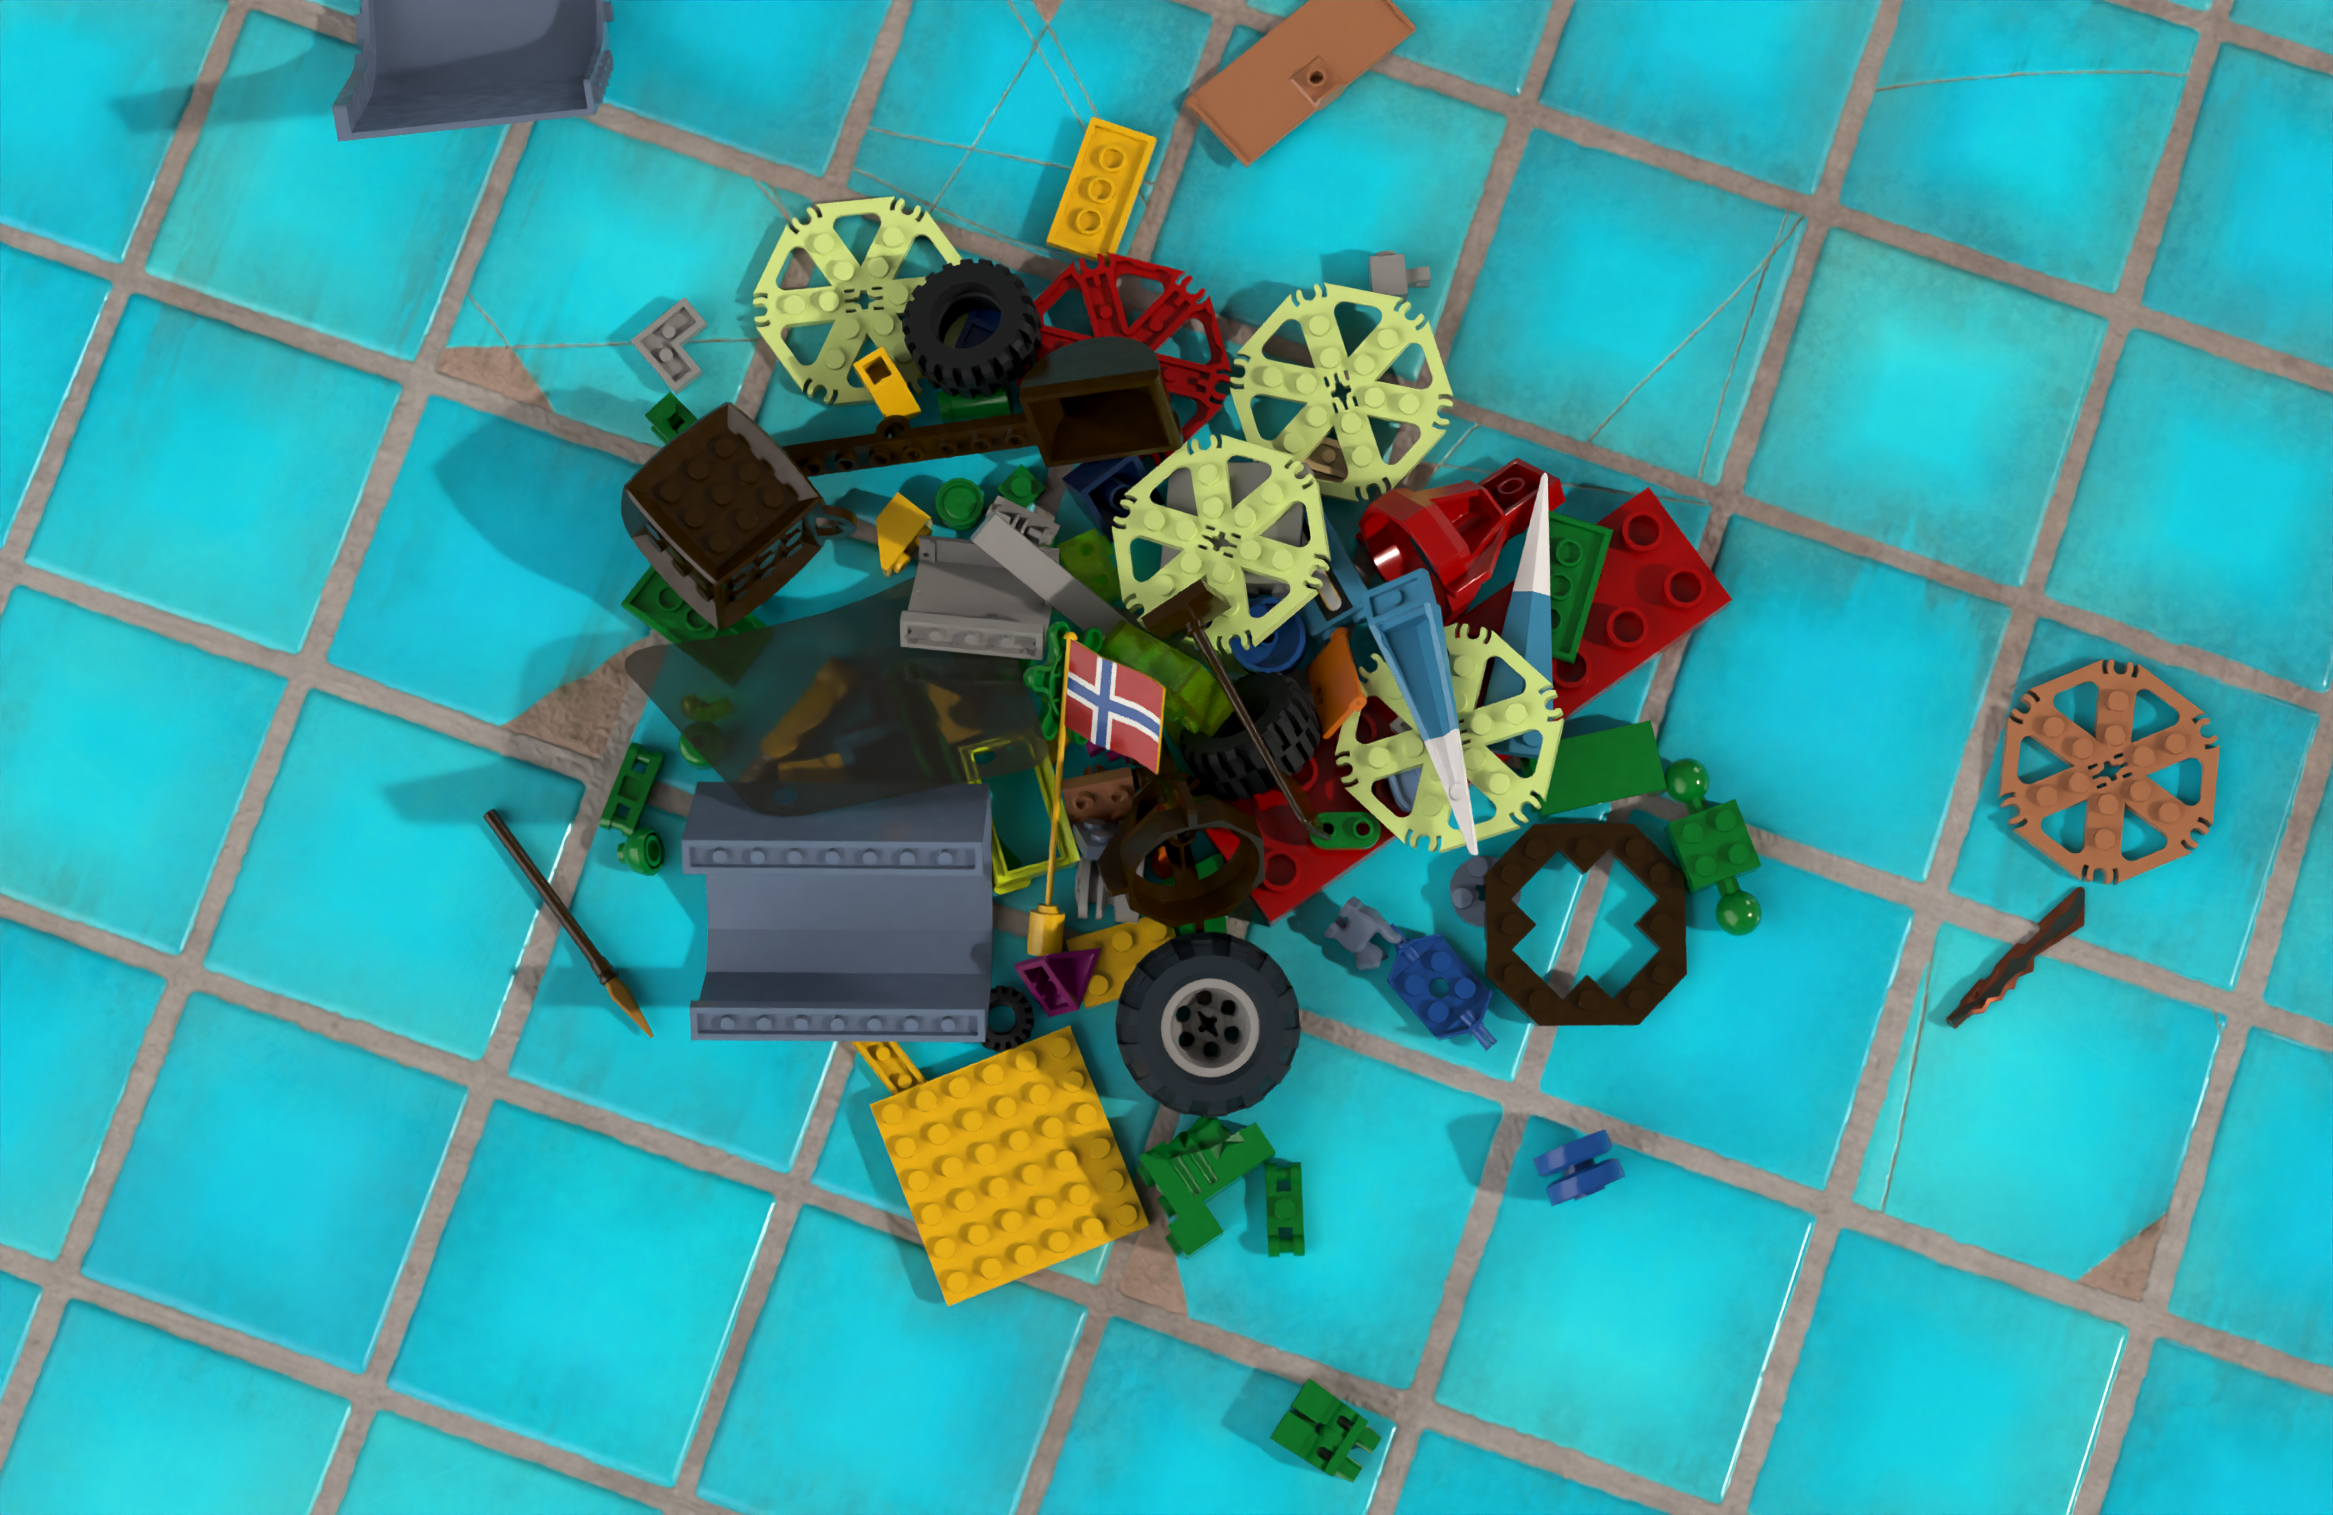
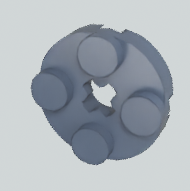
M1472 857L1455 871L1449 886L1451 903L1458 917L1469 925L1484 928L1485 901L1478 899L1479 892L1475 890V887L1477 885L1483 886V875L1499 860L1496 857ZM1521 891L1511 899L1517 906L1520 901Z

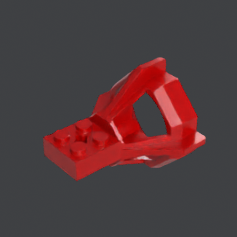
M1516 457L1478 484L1470 480H1464L1461 483L1416 492L1408 488L1392 489L1368 506L1358 523L1360 532L1355 535L1358 545L1367 549L1373 568L1384 583L1420 568L1428 570L1436 603L1441 607L1443 627L1449 626L1465 615L1468 606L1481 588V584L1492 577L1500 551L1508 540L1523 533L1529 527L1541 477L1545 471ZM1546 472L1548 476V510L1553 512L1555 508L1566 502L1559 478ZM1410 537L1414 539L1424 552L1437 577L1424 564L1409 539Z

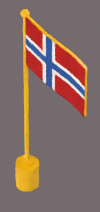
M1067 632L1063 636V639H1066L1046 895L1045 903H1038L1037 908L1031 909L1029 915L1027 953L1034 956L1062 953L1065 912L1059 910L1058 904L1052 903L1066 727L1096 745L1133 758L1149 768L1155 775L1159 774L1166 688L1147 674L1106 659L1076 641L1077 636L1074 632Z

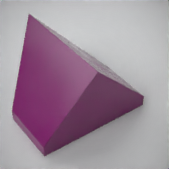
M1101 948L1047 954L1016 962L1014 968L1047 1016L1053 1017L1079 1010Z

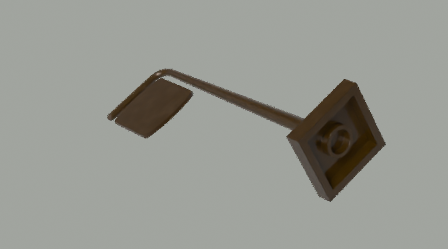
M1202 579L1197 580L1141 617L1145 627L1172 646L1187 636L1188 638H1193L1301 825L1318 837L1329 841L1331 836L1322 830L1324 826L1300 783L1287 773L1279 771L1205 633L1207 623L1231 608L1228 600L1222 593Z

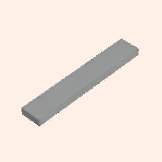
M994 511L991 512L970 537L972 542L1082 630L1098 627L1103 635L1102 646L1128 667L1151 641L1148 635Z

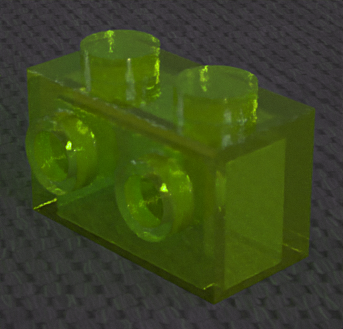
M1096 528L1057 545L1060 559L1068 572L1109 605L1122 599L1118 567L1114 568L1109 558L1114 553L1106 535L1099 537Z

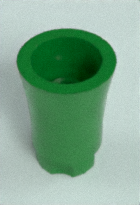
M1010 387L1004 391L1002 388L993 390L994 395L984 398L979 393L975 395L974 399H965L960 392H958L957 396L953 397L945 394L943 391H939L938 404L942 423L1014 414Z

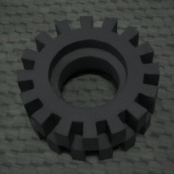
M1002 985L996 986L990 992L988 1015L994 1007L1004 1005L1011 1008L1016 1016L1014 1026L1009 1031L1003 1033L992 1030L987 1021L986 1040L980 1043L983 1047L992 1049L995 1052L1006 1051L1024 1044V1041L1029 1039L1032 1027H1034V1014L1029 1000L1026 999L1023 993L1016 991L1015 988L1010 986L1008 988Z

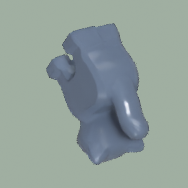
M1354 896L1344 904L1338 913L1340 916L1335 923L1333 922L1324 934L1327 939L1333 938L1337 940L1344 949L1352 952L1355 966L1361 971L1375 969L1380 966L1383 960L1389 957L1387 952L1377 945L1370 943V939L1377 932L1390 943L1398 944L1401 941V935L1393 931L1392 927L1376 909L1364 905Z

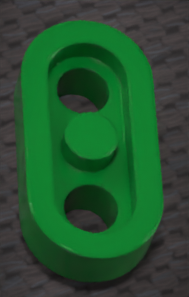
M1324 812L1318 814V817L1323 825L1329 824L1332 826L1334 832L1330 835L1331 839L1325 841L1308 831L1311 843L1319 849L1365 850L1376 844L1381 828L1376 817L1367 812ZM1359 824H1365L1369 827V833L1361 836L1356 832V827Z

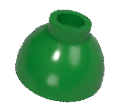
M651 826L635 830L627 837L625 842L619 844L617 849L618 859L622 864H627L630 869L638 874L645 876L656 875L664 861V844L660 834Z

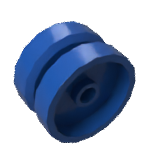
M1260 597L1250 601L1251 617L1260 618L1282 600L1275 597ZM1298 611L1273 632L1275 638L1271 643H1264L1262 641L1254 647L1252 635L1249 634L1247 636L1250 639V648L1245 650L1242 647L1240 638L1232 640L1230 647L1235 659L1248 674L1255 676L1257 672L1270 674L1273 671L1289 675L1302 663L1307 651V631Z
M1606 1129L1567 1143L1532 1159L1541 1177H1549L1560 1172L1563 1173V1178L1548 1184L1545 1189L1552 1206L1573 1198L1574 1201L1599 1192L1605 1189V1185L1625 1177L1619 1159L1611 1158L1597 1164L1594 1161V1158L1609 1152L1613 1146Z

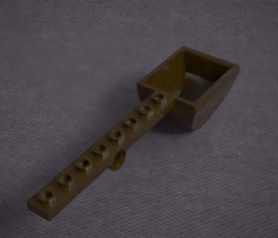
M1107 336L1068 344L1046 355L1032 366L1024 376L1019 388V401L1023 408V413L916 428L911 427L909 420L905 416L891 415L884 418L877 425L876 433L781 447L807 477H815L1036 445L1045 467L1050 468L1178 450L1183 445V434L1155 352L1148 345L1138 340Z

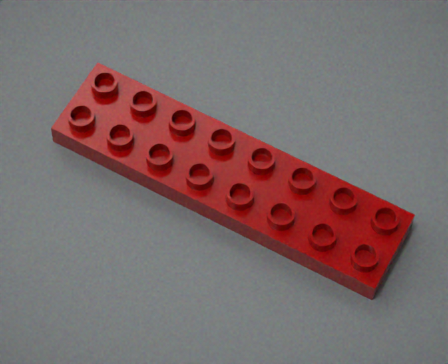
M1649 487L1596 523V525L1613 529V533L1574 664L1570 665L1552 659V685L1554 686L1553 690L1558 695L1557 698L1553 699V710L1561 708L1563 711V715L1560 718L1553 719V721H1558L1562 718L1566 721L1725 610L1732 600ZM1515 580L1454 621L1452 624L1458 623L1460 625L1457 631V638H1460L1459 632L1463 624H1468L1470 627L1469 639H1477L1480 635L1481 627L1488 630L1489 636L1485 643L1486 645L1491 638L1492 631L1501 638ZM1495 657L1487 660L1476 709L1483 707ZM1370 696L1366 698L1367 703L1361 709L1355 736L1357 741L1361 744H1369L1396 735L1390 728V724L1399 716L1378 697ZM1342 725L1329 739H1324L1321 731L1320 743L1318 748L1314 749L1313 757L1309 762L1303 764V769L1296 775H1291V777L1300 783L1317 815L1324 812H1367L1372 814L1345 789L1356 785L1359 781L1351 785H1344L1341 781V778L1349 776L1353 771L1352 765L1339 767L1336 764V760L1340 757L1350 756V753L1342 754L1339 757L1335 756ZM1495 754L1503 763H1506L1514 757L1510 755ZM1386 778L1373 782L1371 787L1372 794L1395 816L1403 818L1410 814L1401 811L1395 804ZM1467 779L1469 789L1473 784ZM1278 785L1271 788L1270 792L1263 795L1260 793L1256 794L1251 799L1243 800L1238 798L1237 801L1222 800L1255 818L1263 837L1265 879L1248 895V898L1269 927L1279 922L1398 837L1378 820L1381 832L1378 841L1371 848L1365 850H1322L1311 843L1308 830L1301 825ZM1324 824L1322 830L1332 835L1334 832L1332 826ZM1359 824L1356 827V832L1361 836H1365L1369 833V827L1365 824ZM1216 827L1202 830L1201 832L1216 853L1222 854L1224 864H1226L1236 852L1240 839L1227 828Z

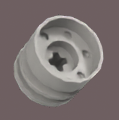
M1082 854L1077 866L1075 884L1078 918L1087 919L1089 905L1094 903L1097 904L1096 920H1102L1106 905H1114L1116 922L1139 924L1140 914L1130 910L1125 894L1109 897L1099 873L1097 861L1086 860ZM1145 858L1136 870V873L1143 879Z

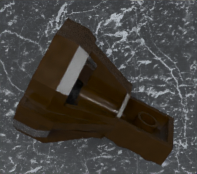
M1162 732L1158 775H1155L1149 768L1129 757L1131 765L1135 767V769H1131L1134 788L1139 791L1133 796L1131 809L1097 860V866L1109 897L1125 894L1130 910L1170 928L1192 924L1195 933L1205 932V920L1227 916L1265 879L1263 837L1255 818L1245 811L1222 801L1202 780L1183 771L1177 772ZM1216 827L1227 828L1240 839L1236 852L1219 870L1203 879H1199L1190 843L1196 837V832ZM1162 842L1164 843L1175 885L1155 884L1143 879L1136 873L1139 864L1146 855Z

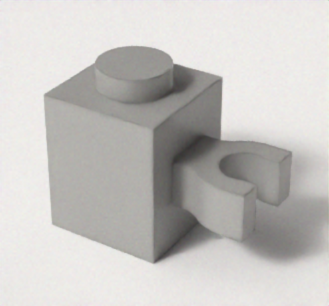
M1390 250L1380 251L1375 256L1369 257L1370 292L1401 297L1403 302L1400 304L1407 302L1409 287H1429V282L1431 281L1429 266L1406 270L1404 254H1396L1395 251Z

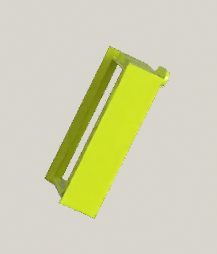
M1034 727L1001 734L995 739L957 748L953 756L963 783L982 784L974 756L1026 743L1050 823L1052 822L1055 774L1045 741L1035 734ZM1062 797L1060 800L1057 846L1061 857L1056 858L1055 872L1072 868L1080 861ZM991 816L993 891L998 895L1024 889L1030 885L1032 878L1046 875L1048 860L1011 871L1007 870Z

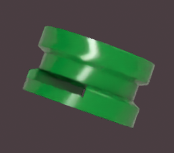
M953 478L945 482L938 489L935 497L937 515L941 523L948 529L957 532L968 531L980 523L985 513V502L980 488L973 481L965 478Z

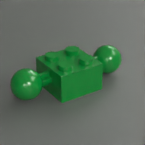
M1690 758L1679 759L1673 762L1665 773L1666 791L1672 799L1685 804L1689 816L1668 823L1664 828L1665 835L1678 868L1684 873V883L1688 894L1692 895L1717 886L1721 896L1716 907V919L1719 926L1725 932L1734 936L1747 935L1759 925L1762 911L1758 900L1752 894L1741 891L1736 878L1755 872L1761 866L1758 855L1736 800L1734 799L1709 808L1704 797L1710 784L1707 769L1697 760Z

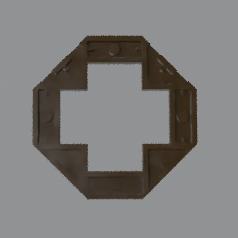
M1533 824L1483 875V891H1485L1484 940H1486L1485 976L1535 1026L1639 1025L1687 975L1684 873L1634 824ZM1557 851L1582 875L1586 874L1608 851L1657 899L1633 926L1658 951L1613 998L1592 978L1585 975L1562 999L1513 951L1514 947L1537 924L1511 899Z

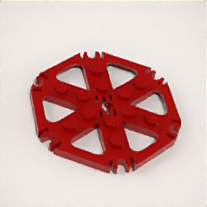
M1107 252V256L1110 259V266L1107 267L1105 266L1104 256L1098 253L1097 259L1099 264L1095 269L1086 267L1084 258L1079 259V267L1082 272L1080 275L1075 270L1073 261L1034 301L1042 323V328L1040 329L1042 342L1039 348H1035L1038 356L1034 363L1061 347L1090 338L1116 336L1143 342L1155 352L1168 393L1191 399L1197 405L1196 414L1182 427L1183 444L1189 442L1223 408V405L1210 401L1211 398L1217 402H1225L1226 395L1215 391V385L1220 382L1230 384L1229 376L1216 373L1220 371L1231 374V369L1210 295L1204 302L1197 304V302L1204 298L1206 290L1201 288L1196 294L1188 293L1186 289L1193 281L1190 275L1186 276L1179 285L1176 283L1185 275V271ZM1130 274L1161 283L1164 293L1128 328L1116 286L1117 279L1121 275ZM1077 289L1084 297L1094 337L1047 326L1043 321L1044 314L1066 291ZM1190 319H1197L1203 324L1211 352V359L1203 365L1156 352L1185 322ZM1027 364L1025 366L1027 372L1030 370V367L1032 365ZM1024 376L1020 380L1016 377L1019 388ZM1176 450L1166 451L1163 454L1167 459ZM1158 453L1138 455L1140 461L1144 457L1150 456L1154 459L1156 467L1161 464V458Z

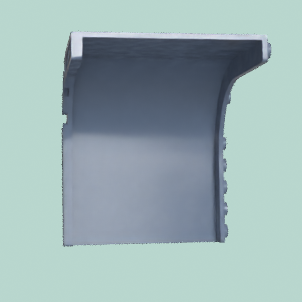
M361 0L362 8H360V14H355L356 41L362 54H355L353 71L332 105L337 138L339 142L596 115L599 103H603V95H606V87L609 86L608 79H611V71H614L612 51L609 50L608 22H614L612 2L606 0Z

